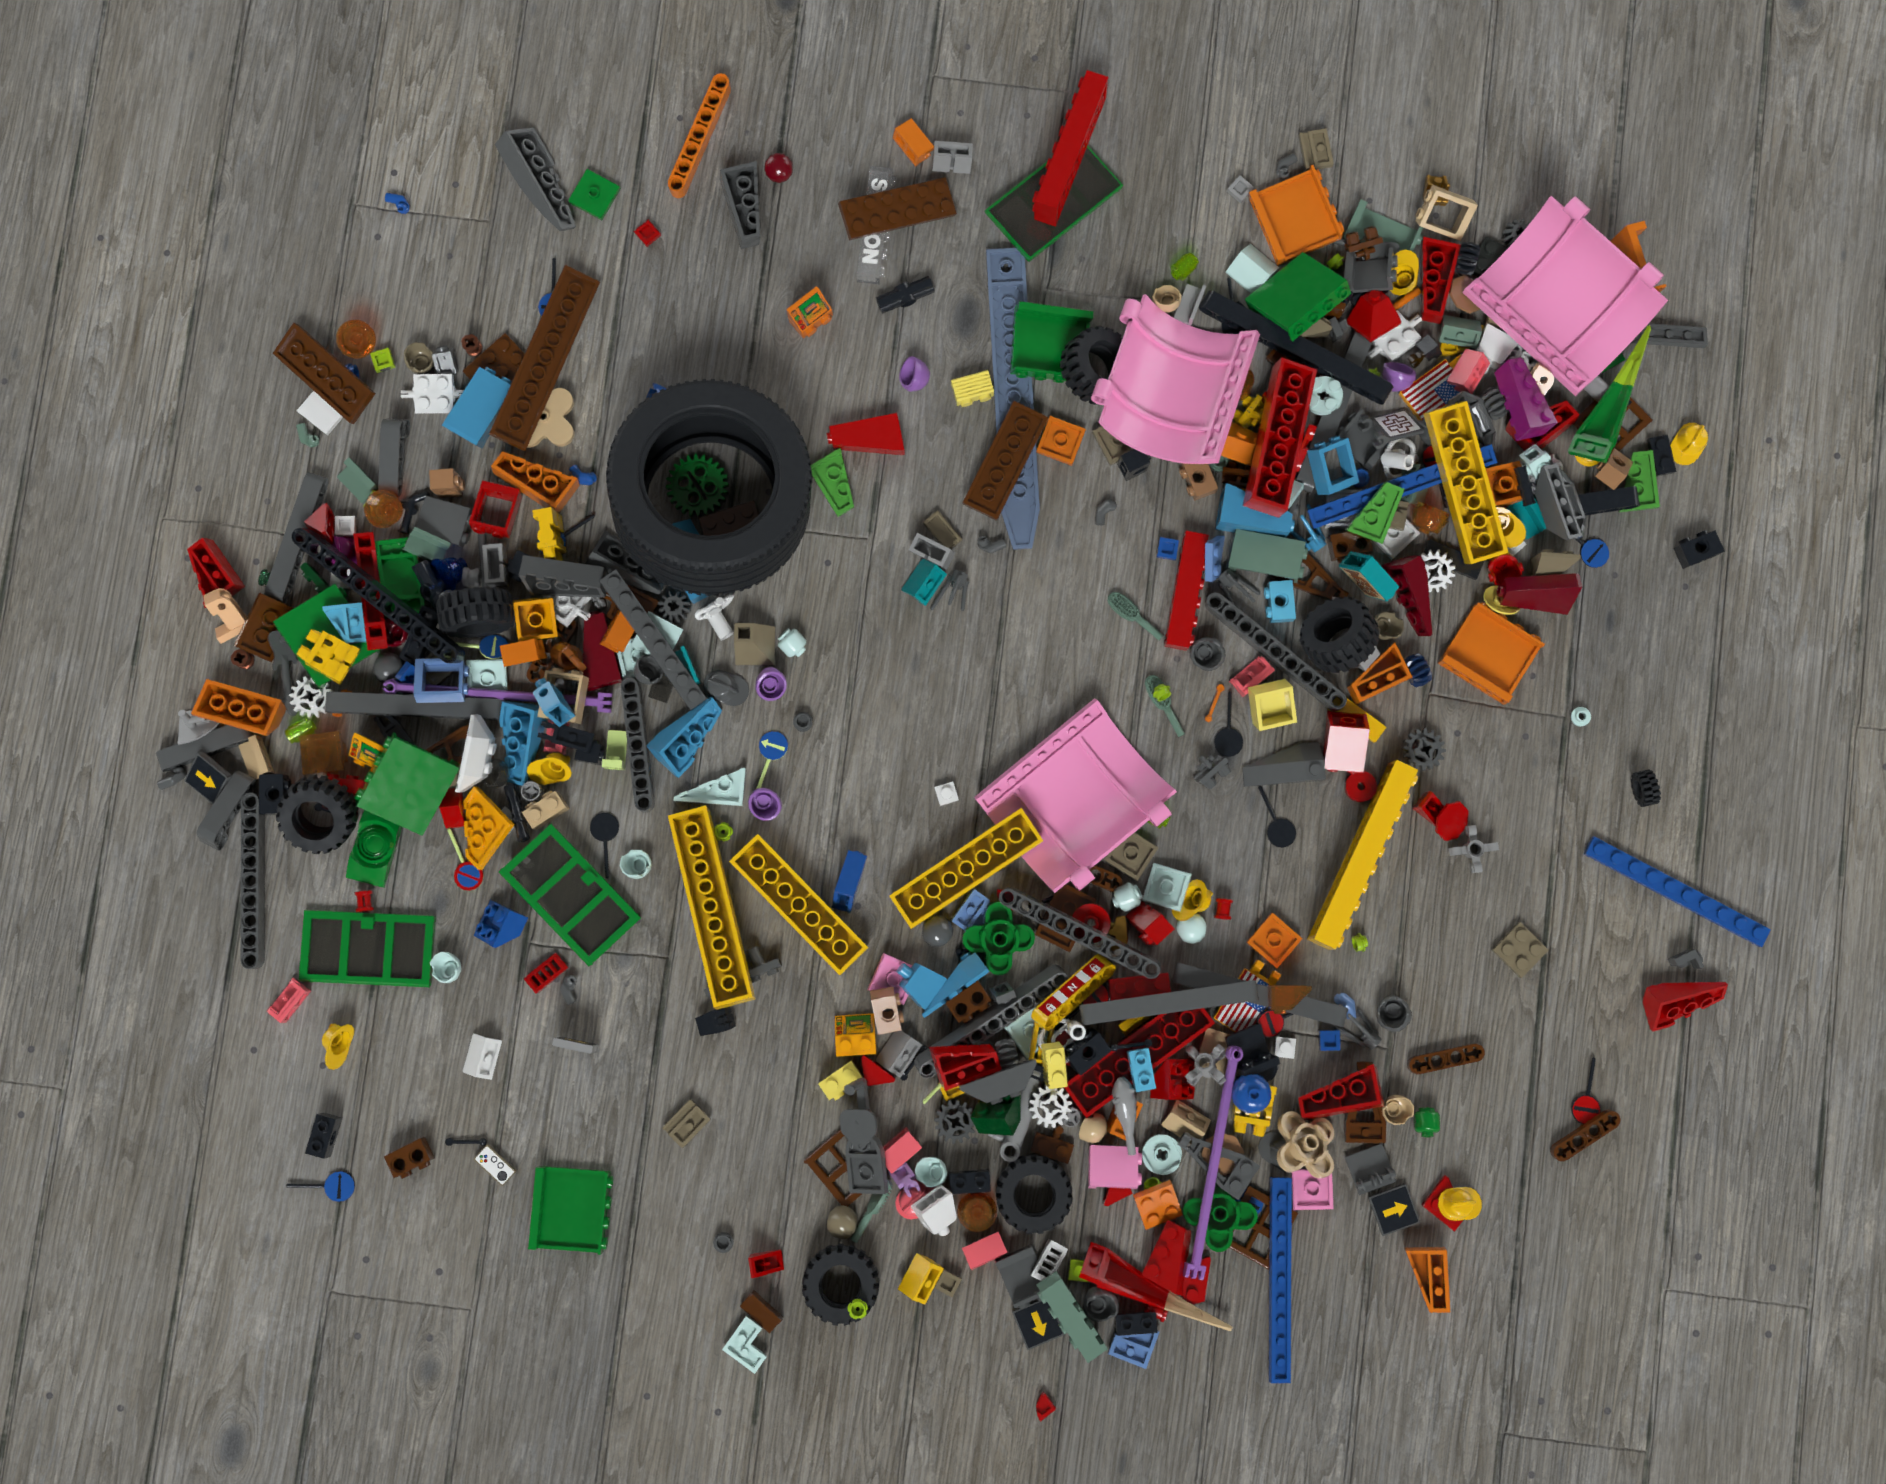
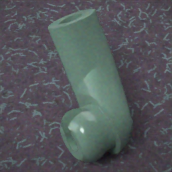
M305 423L296 425L302 444L309 447L318 446L319 437L309 434Z

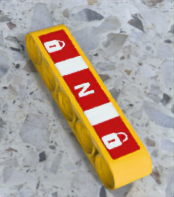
M1101 954L1095 955L1033 1010L1031 1018L1045 1030H1051L1113 975L1115 965Z

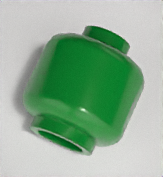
M1419 1108V1111L1414 1113V1130L1417 1133H1421V1137H1434V1133L1440 1131V1114L1435 1111V1108Z

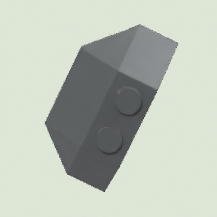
M1461 391L1448 400L1447 406L1463 401L1468 402L1480 448L1492 444L1494 450L1496 431L1482 398L1466 391Z
M1559 464L1541 467L1535 495L1546 528L1564 540L1583 537L1586 517L1574 482L1561 470Z
M1036 1059L1025 1061L960 1085V1090L985 1103L991 1102L992 1105L1003 1101L1002 1097L1008 1095L1011 1098L1022 1094L1021 1091L1025 1090L1037 1065Z

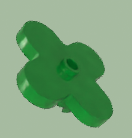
M999 901L992 902L987 906L983 925L969 926L962 934L964 947L971 952H984L985 966L995 975L1007 973L1012 967V954L1030 949L1035 942L1033 930L1024 924H1012L1011 909ZM997 934H1000L1001 939L999 941H995V937Z
M1217 1183L1215 1184L1205 1241L1211 1250L1223 1252L1232 1244L1233 1230L1251 1229L1257 1222L1258 1214L1251 1204L1235 1201V1197L1221 1189ZM1202 1198L1190 1199L1184 1205L1183 1216L1191 1225H1198ZM1218 1210H1222L1224 1212V1216L1222 1218H1218L1216 1216V1212Z

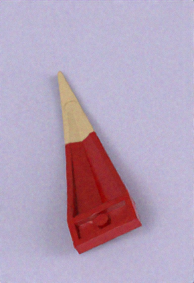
M1090 1242L1079 1274L1080 1278L1097 1284L1098 1288L1228 1331L1232 1330L1233 1327L1197 1308L1171 1291L1142 1276V1272L1110 1249Z

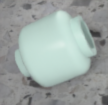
M788 628L778 637V647L788 657H793L794 655L799 657L806 650L804 647L806 639L797 629L790 630Z
M1126 883L1114 890L1112 901L1116 908L1120 907L1122 911L1127 912L1138 907L1143 897L1136 884Z

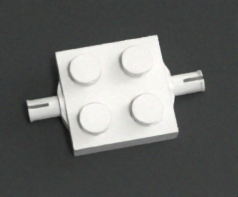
M1397 310L1396 312L1401 319V324L1372 341L1374 348L1367 353V357L1371 360L1380 353L1389 362H1394L1422 340V337L1414 328L1415 325L1422 321V318H1419L1417 314L1408 321Z
M413 374V389L401 390V394H408L401 395V398H413L416 414L450 413L455 405L456 398H459L461 396L460 393H463L464 390H456L454 374Z
M543 596V598H553L555 619L566 627L578 615L585 621L591 616L583 608L592 597Z

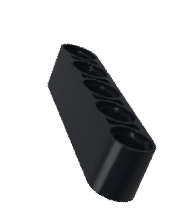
M1637 486L1578 495L1585 516L1627 510L1640 506Z

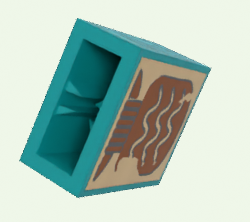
M1350 551L1339 564V567L1365 596L1388 601L1399 588L1398 584L1370 555Z

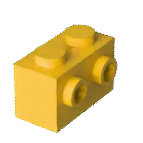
M916 1253L898 1290L910 1299L926 1304L944 1268L929 1257Z

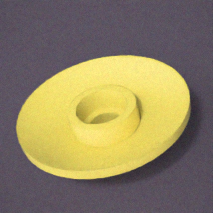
M1497 585L1490 586L1485 590L1483 594L1484 601L1492 610L1501 614L1511 615L1521 609L1500 605L1499 597L1496 594Z

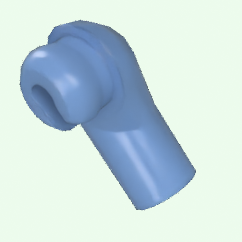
M1346 993L1336 994L1334 996L1335 1003L1348 1008L1346 1018L1350 1019L1348 1014L1357 1018L1354 1000Z

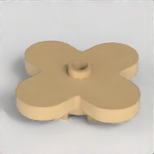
M563 388L552 390L527 448L537 446L544 438L559 447L567 446L572 442L574 429L565 419V416L572 410L574 399L568 390ZM547 415L546 419H541L543 416Z
M1294 1111L1282 1114L1278 1119L1277 1126L1286 1143L1277 1152L1279 1166L1286 1172H1295L1305 1166L1315 1178L1321 1179L1329 1176L1334 1170L1333 1159L1328 1153L1329 1150H1327V1145L1334 1138L1332 1124L1325 1118H1316L1309 1123L1305 1122Z

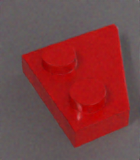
M1444 1175L1421 1206L1455 1232L1463 1220L1454 1221L1445 1218L1438 1207L1440 1194L1446 1189L1453 1188L1449 1177Z
M1210 1256L1203 1257L1201 1260V1265L1206 1266L1203 1280H1199L1198 1277L1196 1279L1190 1278V1275L1188 1278L1184 1277V1290L1181 1297L1192 1305L1205 1302L1211 1262Z

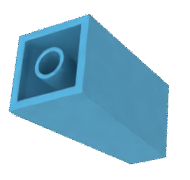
M488 367L485 369L478 368L442 424L443 427L480 448H483L488 440L490 430L512 384V381L504 376L502 379L496 377V372Z
M1225 484L1220 493L1215 530L1235 533L1236 529L1283 538H1286L1290 535V532H1293L1295 520H1292V513L1286 511L1277 518L1244 507L1243 501L1246 491L1231 484Z

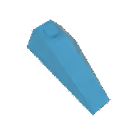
M709 697L660 731L646 746L662 765L679 778L694 762L695 758L693 757L696 751L703 746L704 742L702 741L705 735L712 730L722 710L713 697Z
M502 701L499 722L500 727H503L504 738L502 739V745H505L506 750L504 760L507 782L523 786L528 781L527 767L535 760L542 739L537 736L538 733H544L545 727L541 723L542 721L546 722V719L537 717L538 705Z
M969 951L960 958L962 962L957 965L923 1012L922 1016L924 1018L989 972L976 953L971 954Z

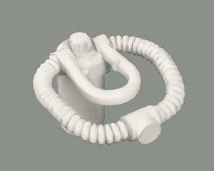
M1408 438L1390 441L1380 460L1388 479L1392 480L1402 476L1401 474H1391L1389 468L1410 470L1418 462L1419 457L1415 454L1416 446L1413 441ZM1397 442H1402L1410 447L1411 452L1408 455L1402 449H1391Z
M729 593L724 597H718L706 607L698 609L695 613L697 620L708 619L721 641L734 633L721 612L733 600V593Z
M1064 1018L1059 1022L1064 1025L1052 1035L1051 1043L1055 1042L1056 1037L1065 1030L1071 1036L1063 1046L1065 1049L1074 1040L1083 1039L1086 1030L1079 1021ZM1042 1028L1038 1037L1040 1048L1041 1044H1044V1037L1047 1032L1044 1028Z

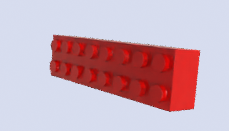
M1089 70L1086 71L1084 77L1081 76L1078 84L1080 89L1078 93H1074L1072 98V109H1068L1066 113V124L1060 128L1059 142L1055 141L1052 153H1054L1053 157L1047 161L1046 175L1042 174L1039 182L1040 190L1035 191L1032 202H1034L1032 211L1035 212L1034 220L1056 227L1107 98L1108 76Z
M1282 357L1272 366L1243 501L1244 507L1277 518L1288 510L1317 369Z
M1205 1008L1154 1015L1116 1043L1117 1045L1150 1039L1152 1041L1150 1047L1144 1045L1122 1048L1115 1052L1111 1051L1081 1076L1075 1073L1067 1079L1068 1086L1064 1087V1089L1082 1114L1088 1118L1113 1099L1112 1090L1119 1077H1125L1133 1084L1127 1051L1149 1048L1152 1068L1154 1069L1214 1025L1215 1022Z

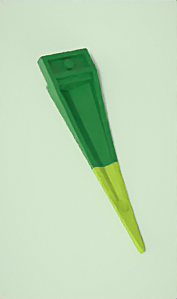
M1650 325L1645 329L1603 397L1575 433L1568 449L1570 455L1607 463L1621 429L1650 335Z

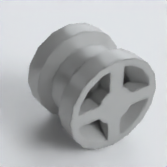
M467 567L463 568V587H468L469 585L480 587V568H475L474 570H470Z
M1068 1106L1072 1112H1067L1066 1115L1069 1119L1063 1118L1062 1122L1067 1127H1075L1079 1124L1081 1115L1075 1107Z

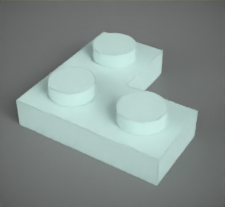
M746 1315L722 1350L755 1374L767 1355L751 1343L763 1327Z

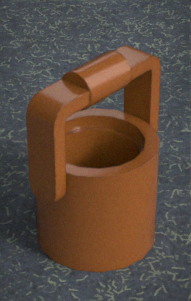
M558 642L552 647L550 657L557 666L565 670L576 669L580 672L587 668L582 663V653L576 646L568 642Z

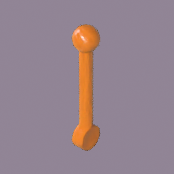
M1222 684L1216 687L1217 693L1208 715L1205 716L1206 722L1212 721L1214 708L1220 693L1224 691V685Z

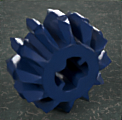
M1417 653L1404 659L1412 675V678L1409 679L1411 685L1417 688L1426 685L1432 680V672L1424 656Z

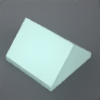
M1249 244L1240 251L1225 273L1252 294L1278 271L1279 267L1252 244Z

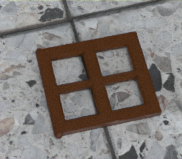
M1631 397L1629 400L1632 403L1627 407L1626 411L1630 409L1641 421L1629 432L1621 425L1619 436L1622 439L1613 447V449L1615 448L1618 451L1653 421ZM1596 400L1579 415L1574 424L1577 429L1581 427L1583 421L1598 404Z
M840 1129L804 1159V1163L808 1164L842 1206L848 1207L862 1193H850L845 1197L833 1183L847 1171L846 1161L833 1147L844 1137ZM829 1150L841 1165L827 1176L816 1160Z
M1248 1185L1240 1202L1249 1203L1251 1197H1254L1267 1206L1259 1221L1252 1227L1254 1230L1246 1246L1244 1247L1232 1240L1229 1248L1269 1269L1270 1249L1265 1258L1250 1249L1258 1233L1270 1238V1229L1263 1226L1270 1212V1197ZM1292 1210V1224L1298 1215L1294 1210Z

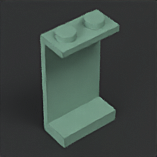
M1362 199L1359 201L1343 238L1346 239L1347 233L1357 231L1359 240H1361L1365 236L1364 229L1374 226L1378 235L1382 237L1383 242H1395L1400 246L1399 251L1410 250L1416 254L1417 251L1414 248L1416 244L1420 245L1424 234H1421L1423 227L1420 226L1418 230H1414L1366 209L1365 207L1368 202Z
M1236 529L1228 569L1230 568L1231 571L1235 572L1237 569L1279 576L1294 579V583H1298V578H1303L1305 568L1301 566L1302 559H1307L1309 548H1305V541Z

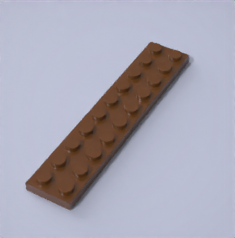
M564 265L489 435L526 451L600 284L599 281Z

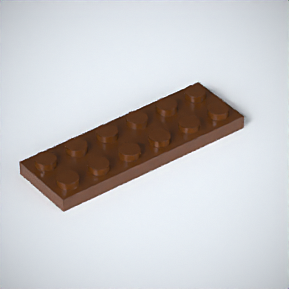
M946 177L847 199L838 203L849 241L953 217L957 214Z
M297 323L292 324L272 353L351 424H355L376 394Z
M1013 401L962 502L963 505L996 521L998 520L1048 420L1047 416Z

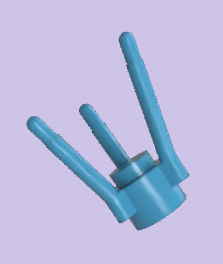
M1307 504L1308 510L1311 509L1310 504ZM1300 515L1301 520L1311 535L1307 538L1308 542H1306L1305 547L1309 548L1308 551L1312 549L1315 553L1327 544L1324 541L1326 538L1322 534L1320 527L1315 528L1317 532L1314 533L1305 517ZM1295 531L1290 532L1297 540L1305 541Z

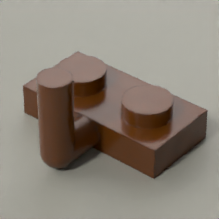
M1056 1125L1052 1137L1036 1132L1030 1151L1068 1164L1074 1144L1059 1139L1064 1129L1061 1125Z

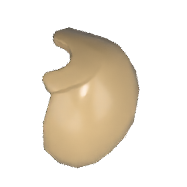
M1163 285L1155 289L1152 299L1153 303L1162 311L1170 313L1179 307L1182 295L1176 287Z
M1391 1095L1384 1101L1382 1114L1385 1120L1393 1125L1405 1124L1410 1117L1414 1116V1105L1411 1100L1402 1095Z
M1093 1113V1118H1085L1079 1131V1138L1090 1143H1097L1101 1141L1107 1132V1122L1103 1115Z

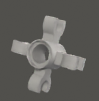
M1476 825L1466 826L1465 833L1468 842L1462 847L1448 848L1449 856L1465 855L1467 858H1470L1471 873L1483 872L1480 857L1484 852L1499 850L1498 842L1483 844L1477 840ZM1472 844L1476 845L1478 849L1475 855L1470 851Z
M1220 1044L1210 1054H1200L1192 1045L1186 1049L1188 1056L1195 1061L1197 1066L1186 1074L1187 1082L1191 1086H1195L1203 1076L1206 1078L1212 1077L1219 1085H1222L1226 1079L1224 1074L1217 1069L1216 1063L1226 1056L1225 1049ZM1205 1063H1210L1208 1067H1202Z

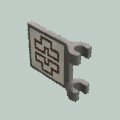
M1406 409L1376 417H1369L1367 415L1359 417V420L1364 423L1358 425L1361 432H1366L1372 427L1376 429L1377 432L1374 433V437L1378 441L1373 442V446L1376 449L1384 447L1390 441L1424 433V429Z

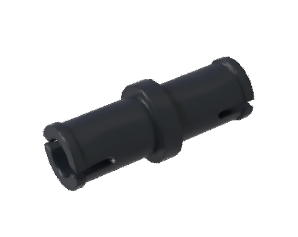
M1526 465L1514 469L1518 482L1516 487L1517 490H1520L1523 507L1536 503L1531 488L1533 483L1529 480Z

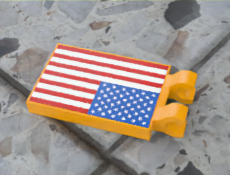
M1461 354L1450 363L1444 359L1414 381L1409 388L1399 392V396L1418 420L1422 421L1424 419L1423 413L1446 407L1448 400L1460 393L1454 389L1455 385L1447 382V379L1462 356Z
M1256 959L1250 970L1246 968L1242 970L1238 979L1245 981L1256 980V984L1277 989L1274 985L1282 974L1273 970L1267 979L1259 974L1264 963ZM1250 1002L1222 1005L1213 1018L1232 1031L1237 1032L1256 1024L1257 1018L1267 1007Z

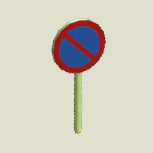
M448 828V833L461 861V864L458 865L454 872L455 883L463 890H475L483 882V870H478L470 861L465 862L451 828Z

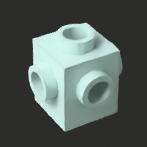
M1536 444L1519 455L1523 466H1527L1528 476L1531 475L1536 480L1539 478L1541 467L1551 465L1549 454L1545 450L1542 451Z

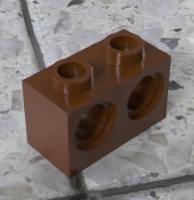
M1351 532L1334 534L1327 538L1331 561H1337L1338 563H1341L1350 551L1369 555L1373 551L1370 539ZM1356 541L1362 542L1363 545H1364V548H1363V549L1357 548L1356 545H1355V542H1356ZM1336 545L1344 546L1345 552H1339Z
M977 980L945 1004L958 1023L963 1021L965 1024L974 1017L972 1013L977 1010L982 1012L990 1006L988 1002L991 999ZM973 993H982L983 1000L981 1003H974L972 1001ZM964 1003L967 1006L965 1014L960 1015L955 1011L957 1004Z
M425 1137L384 1156L393 1178L400 1176L401 1179L413 1174L411 1170L417 1167L421 1170L431 1165L429 1161L435 1159ZM417 1149L423 1152L422 1160L416 1158L415 1153ZM399 1158L405 1162L404 1169H400L397 1165Z

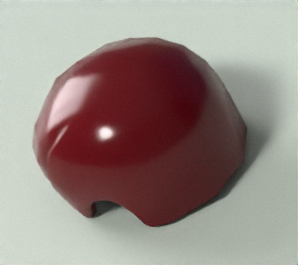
M782 153L770 155L764 166L766 176L771 181L777 183L787 181L793 173L792 161Z
M384 618L387 646L397 647L405 643L408 633L389 618Z

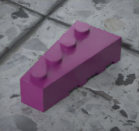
M1522 357L1507 360L1494 372L1502 395H1505L1506 401L1504 405L1506 410L1510 411L1512 418L1509 421L1511 427H1515L1516 434L1514 436L1516 441L1544 435L1558 423Z

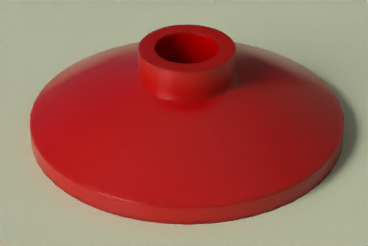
M1085 904L1074 912L1073 918L1089 925L1088 920L1093 919L1095 925L1091 927L1105 934L1109 933L1111 921L1103 907L1097 904ZM1077 927L1075 934L1078 937H1084L1085 931L1083 928ZM1095 936L1093 938V943L1101 941L1102 938L1099 936Z

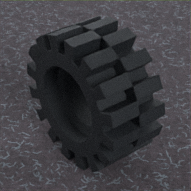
M1650 769L1633 773L1631 775V788H1633L1632 792L1633 795L1635 794L1637 804L1640 807L1658 804L1659 800H1661L1659 796L1661 792L1659 791L1660 785H1658V779L1655 778V773Z

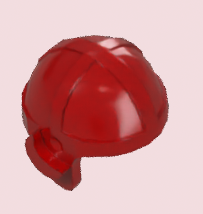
M1509 553L1493 557L1487 567L1489 572L1487 578L1489 582L1499 586L1504 578L1521 577L1522 571H1524L1521 562L1518 563L1517 559Z

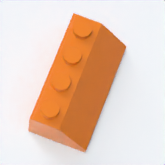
M206 679L191 715L268 736L279 727L286 707L280 699Z

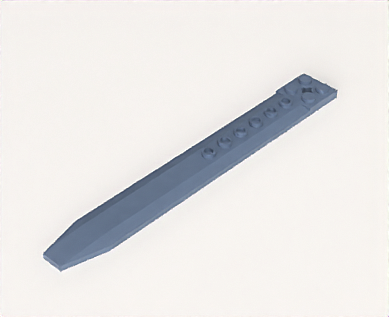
M1016 248L986 249L996 434L1013 401L1034 410L1032 377L1018 378L1016 375L1010 374L1014 308L1019 301L1027 302L1025 258ZM1004 264H1008V267L1012 268L1008 272L1001 270ZM1036 444L1001 512L1013 550L1032 549L1040 511Z

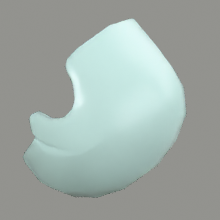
M630 850L620 859L622 873L629 878H643L650 872L652 867V860L649 854L643 850Z
M1196 913L1186 921L1178 920L1176 929L1182 941L1194 944L1200 942L1205 937L1207 926L1203 917Z
M440 952L435 954L430 961V965L433 968L432 976L440 983H451L458 979L462 966L460 960L454 954Z
M924 1157L917 1162L915 1167L917 1181L929 1188L938 1187L945 1182L947 1169L942 1160L937 1157Z

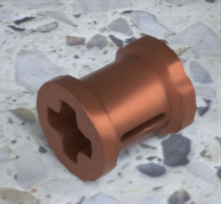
M465 335L462 338V347L468 355L478 356L482 352V344L475 335Z
M238 649L231 655L232 664L242 669H249L254 665V657L249 652Z

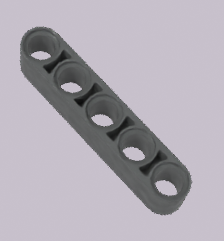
M226 725L209 732L198 740L182 745L175 744L156 752V756L162 772H167L176 767L193 763L197 753L201 751L208 756H212L248 742V738L253 736L250 731Z

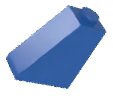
M848 850L834 891L832 908L851 913L866 864L867 856L863 855V853Z

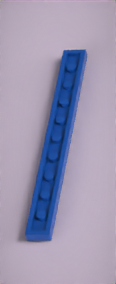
M1492 444L1480 448L1485 467L1498 463ZM1436 463L1386 482L1404 488L1405 490L1402 495L1404 497L1440 484L1442 480ZM1383 483L1306 510L1312 529L1359 513Z
M1595 836L1591 838L1584 852V855L1758 947H1763L1771 929Z
M1270 1177V1383H1291L1292 1178Z

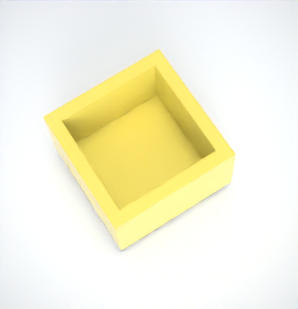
M1286 679L1248 687L1252 723L1259 731L1297 722L1293 686Z

